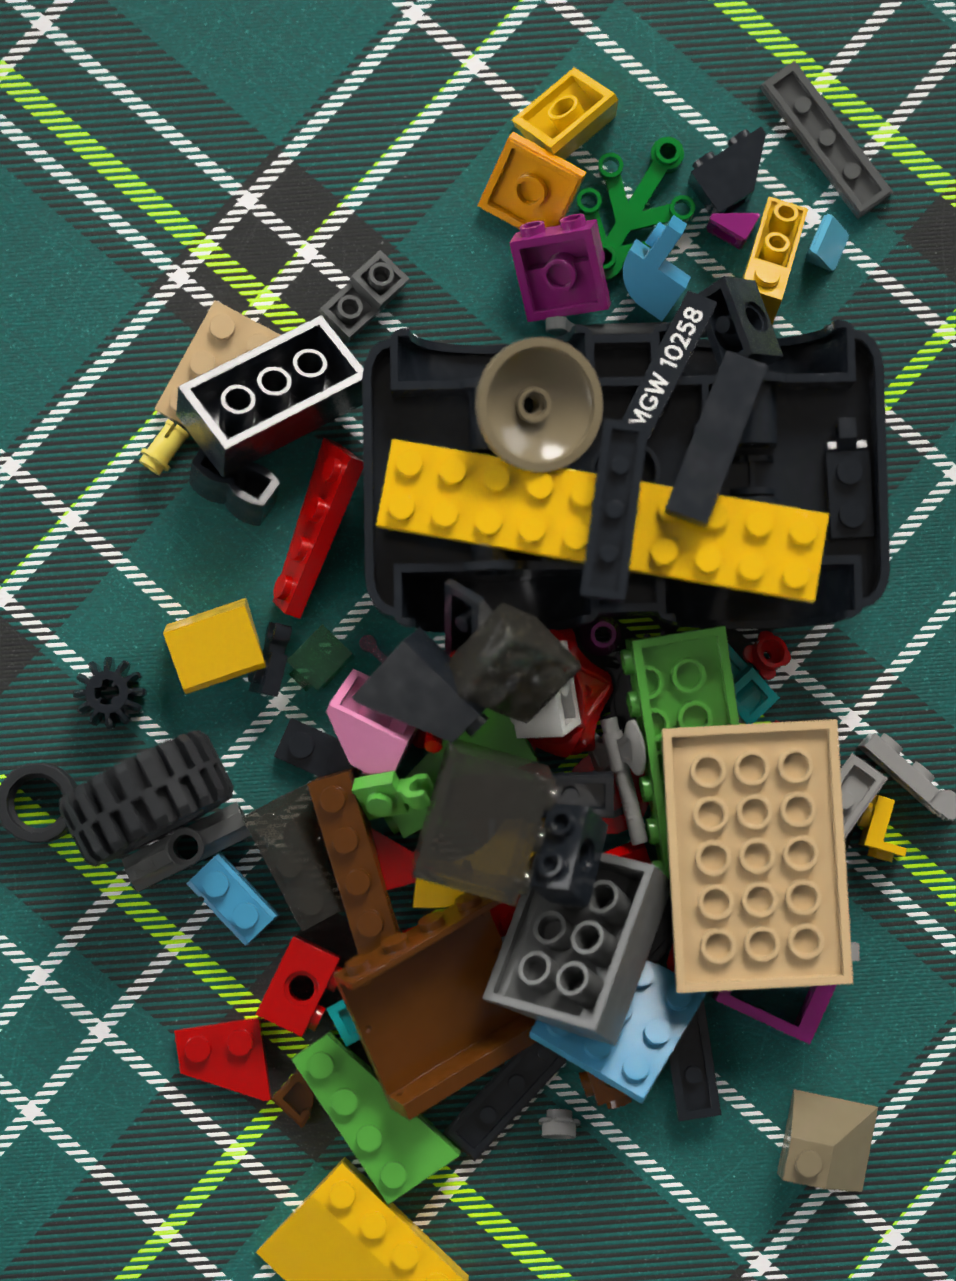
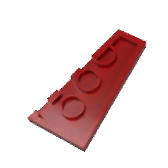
M323 438L283 570L276 580L273 590V603L285 614L299 619L302 616L364 468L363 460L339 443L327 438Z

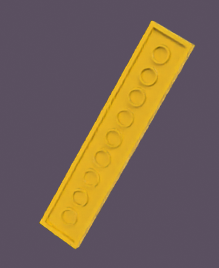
M392 439L376 525L378 528L585 563L597 474L564 468L546 472L527 471L508 464L500 457ZM641 482L630 572L808 603L815 601L829 514L719 495L707 528L664 513L673 487Z

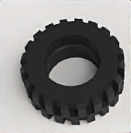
M197 730L160 743L82 783L60 799L59 811L84 861L96 867L137 850L214 810L233 797L234 786L209 736Z

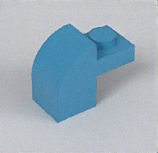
M675 215L672 216L666 226L661 222L657 223L645 241L650 248L638 239H635L623 266V280L631 298L660 321H663L691 278L666 260V257L681 238L687 226L685 222Z

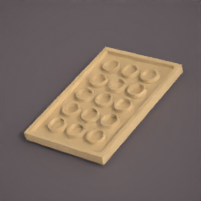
M837 720L661 729L676 992L853 984Z

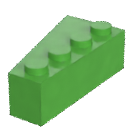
M329 1031L295 1054L291 1059L388 1205L460 1156L461 1149L442 1134L422 1113L408 1120L392 1110L376 1073L348 1046L346 1047L333 1032Z

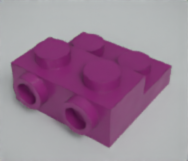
M573 214L560 219L561 225L545 228L544 221H532L519 227L520 232L515 233L509 244L527 322L609 309L611 301L603 269L605 256L597 219L586 221L584 214Z

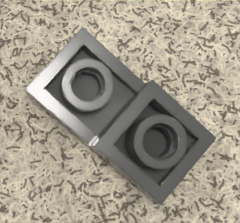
M379 250L351 275L347 285L320 308L318 315H322L331 328L348 344L392 301L409 282L410 278Z

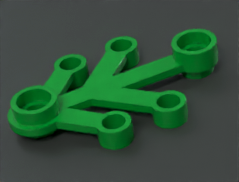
M663 137L653 144L650 153L651 165L629 201L627 200L621 177L623 171L622 158L616 153H606L600 158L598 173L605 180L615 219V224L607 237L599 214L602 204L601 194L594 188H585L577 196L576 206L578 211L585 215L586 221L597 219L603 251L611 256L610 263L603 265L606 280L612 279L620 273L625 258L632 244L622 246L630 232L656 226L658 222L662 224L668 223L673 215L686 223L694 215L695 203L686 195L675 197L671 204L644 210L664 175L677 171L683 162L684 148L675 138ZM664 147H671L675 151V156L671 159H665L661 156L660 150ZM607 161H614L618 165V170L614 173H608L603 169V164ZM585 196H593L597 204L593 208H586L582 205L581 200ZM678 203H685L688 205L690 212L682 216L675 212L674 207ZM645 241L642 242L643 244H645L647 247L650 248V246L647 245V244L645 243Z

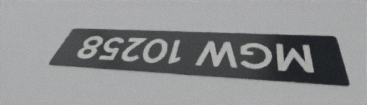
M687 291L622 421L649 424L647 441L717 305L715 301L692 291Z

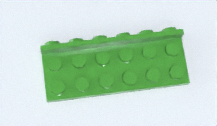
M723 625L638 639L628 638L625 639L626 649L620 650L624 675L630 674L632 691L626 694L628 711L631 718H637V724L645 745V776L639 777V787L643 802H649L651 818L645 820V828L648 842L650 845L655 844L657 861H652L651 865H655L668 878L669 862L661 729L740 725L726 628Z

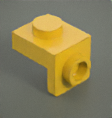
M876 795L858 819L857 825L863 827L858 845L869 848L867 856L892 863L894 855L905 857L907 848L884 842L895 800Z

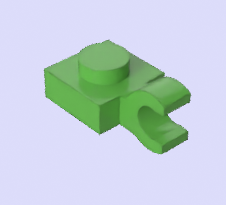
M395 771L355 778L352 792L368 820L408 813L409 806L413 809H423L430 806L431 802L425 791L433 790L434 785L426 773H419L399 780Z

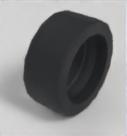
M48 763L25 764L11 771L1 783V823L17 839L29 843L53 842L69 832L62 815L55 823L45 828L28 826L19 819L15 811L14 799L16 793L25 782L33 778H45L55 783L60 788L64 797L65 794L76 789V782L62 768Z

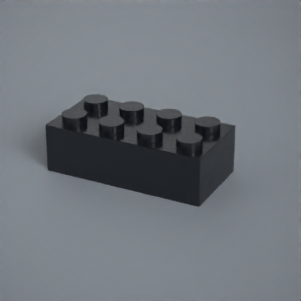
M321 315L178 386L176 416L222 477H225L362 406L363 367Z

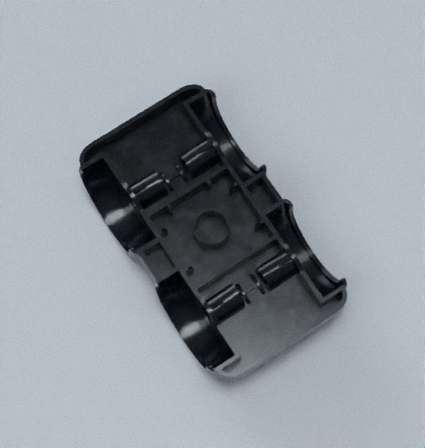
M834 320L826 328L815 332L777 338L784 357L767 368L719 494L721 496L827 514L824 454L827 452L826 443L836 441L835 421H838V418L856 417L857 440H867V450H869L875 536L873 538L829 540L827 524L815 601L808 603L629 571L625 603L580 597L584 563L377 527L392 439L499 457L489 447L479 428L476 416V395L480 379L487 365L500 351L509 345L447 344L416 337L409 328L396 330L389 339L379 341L369 351L364 362L362 375L365 580L367 592L376 610L385 618L396 620L402 627L411 630H417L420 627L424 632L445 633V583L452 579L483 597L507 633L577 628L592 623L597 617L658 616L664 623L679 627L707 628L723 625L726 629H761L830 624L846 621L857 616L862 610L872 606L883 596L889 583L890 574L884 365L882 353L877 343L866 332L855 330L852 324L844 320ZM670 323L657 325L652 333L592 334V331L585 326L573 325L568 333L552 338L572 346L588 360L598 377L603 398L602 419L593 442L578 459L562 468L597 474L604 419L622 421ZM708 339L698 340L646 443L641 482L674 487L719 371ZM529 397L523 403L527 413L533 409V401Z

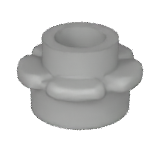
M566 1109L547 1110L546 1117L539 1119V1125H542V1137L548 1139L576 1138V1126L581 1125L580 1120L572 1119V1111Z

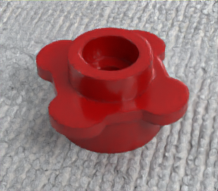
M762 631L757 636L758 640L753 645L746 646L742 654L746 662L752 663L759 670V675L764 680H772L776 676V670L779 667L790 663L791 655L781 638L774 636L770 631ZM764 652L769 654V659L764 657Z

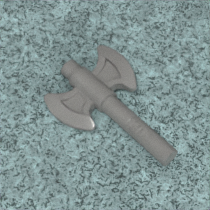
M616 716L600 720L603 734H601L602 738L595 732V750L588 751V755H590L596 772L613 771L632 845L648 842L630 771L631 768L635 775H642L644 772L646 753L641 731L635 720L627 722L624 734L622 729L619 728Z

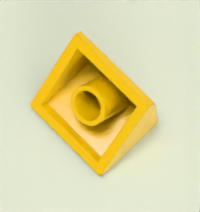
M574 67L516 115L512 122L526 139L565 160L616 117L619 100L615 93Z
M246 598L165 626L163 635L185 694L266 667Z

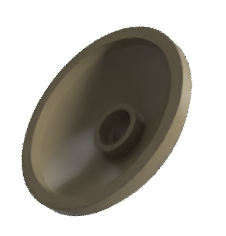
M529 338L507 346L487 365L478 385L476 416L485 441L502 460L522 470L534 472L553 471L574 462L593 442L602 419V391L594 369L578 350L556 339ZM527 397L533 401V409L529 413L525 411L523 406L524 400Z

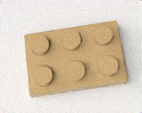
M214 300L158 401L155 411L184 426L176 416L178 386L280 336V334Z

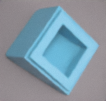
M827 213V215L823 216L805 256L807 262L828 271L836 269L849 237L847 231L833 215Z

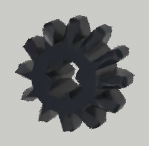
M105 657L104 671L96 662L92 661L88 664L89 670L93 674L91 678L81 673L78 674L77 680L87 684L86 690H74L73 697L87 699L86 702L77 708L79 714L84 715L94 710L89 721L91 725L97 726L105 716L106 728L115 729L116 715H118L123 724L129 725L132 723V720L126 710L130 708L135 712H142L143 707L133 702L134 696H146L147 690L139 687L133 688V685L138 683L143 676L140 672H134L127 676L131 665L129 662L123 660L115 670L114 659L112 657ZM114 682L112 687L119 689V696L112 697L111 704L106 705L108 700L101 697V691L107 690L109 683Z

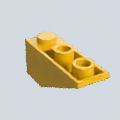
M769 196L742 279L756 281L769 319L773 325L787 285L808 208Z

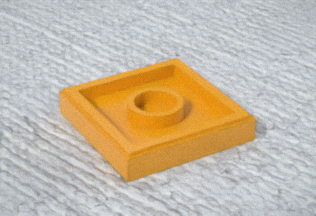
M512 132L506 141L477 206L520 229L521 225L532 221H544L545 228L561 225L560 219L566 217L587 172L519 134Z

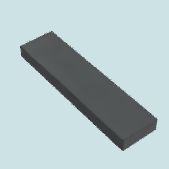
M795 60L761 84V91L857 219H860L892 196V189Z

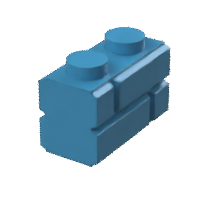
M223 853L214 856L186 883L199 897L202 896L204 898L203 902L245 946L252 943L280 916L278 911Z

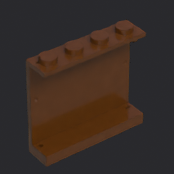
M479 890L461 894L455 899V904L441 912L436 911L423 916L418 922L419 925L405 933H396L387 937L382 942L381 947L369 954H361L351 958L345 963V968L333 974L390 1108L408 1120L421 1114L536 1043L535 1040L529 1037L530 1031L537 1021L536 1019L483 999L503 942L489 911L500 904L498 898Z

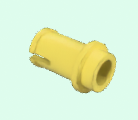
M168 419L148 449L142 448L140 451L143 456L139 462L157 475H160L163 470L168 471L170 469L168 463L183 442L190 436L179 425L174 426L175 423Z

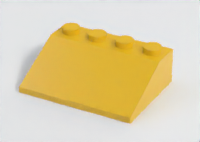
M346 1157L334 1167L256 1251L285 1281H468L469 1275L393 1202L388 1205L376 1186Z

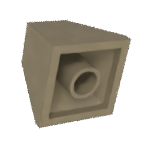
M793 1089L777 1174L783 1181L828 1190L862 1192L878 1107Z

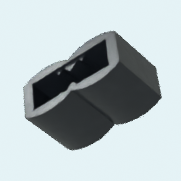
M202 449L199 450L191 462L189 478L191 487L203 498L214 503L225 504L229 512L242 522L260 526L276 504L280 482L270 470L260 464L252 462L222 477Z

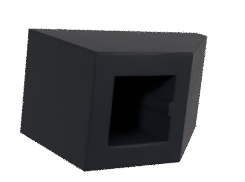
M762 127L752 133L748 129L739 132L727 142L729 146L727 149L716 156L711 151L692 164L694 170L691 171L688 183L710 216L712 213H732L750 201L755 189L766 132Z

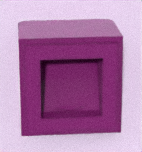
M712 213L706 229L709 233L737 249H742L761 214Z

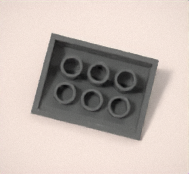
M602 853L589 907L550 903L529 886L535 863L534 859L483 999L576 1035L616 1046L670 895V880L655 865Z

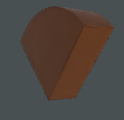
M297 1069L273 1095L271 1100L302 1128L311 1115L314 1105V1093Z

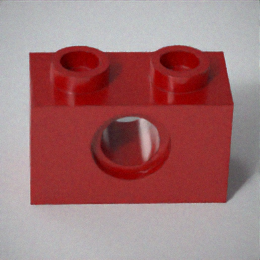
M293 936L255 1015L300 1037L306 1033L307 1028L315 1031L326 1010L325 1007L319 1005L326 989L334 993L337 987L333 974L343 969L338 966L342 956L303 937ZM304 975L313 981L315 989L312 997L301 999L294 995L291 985L296 976Z

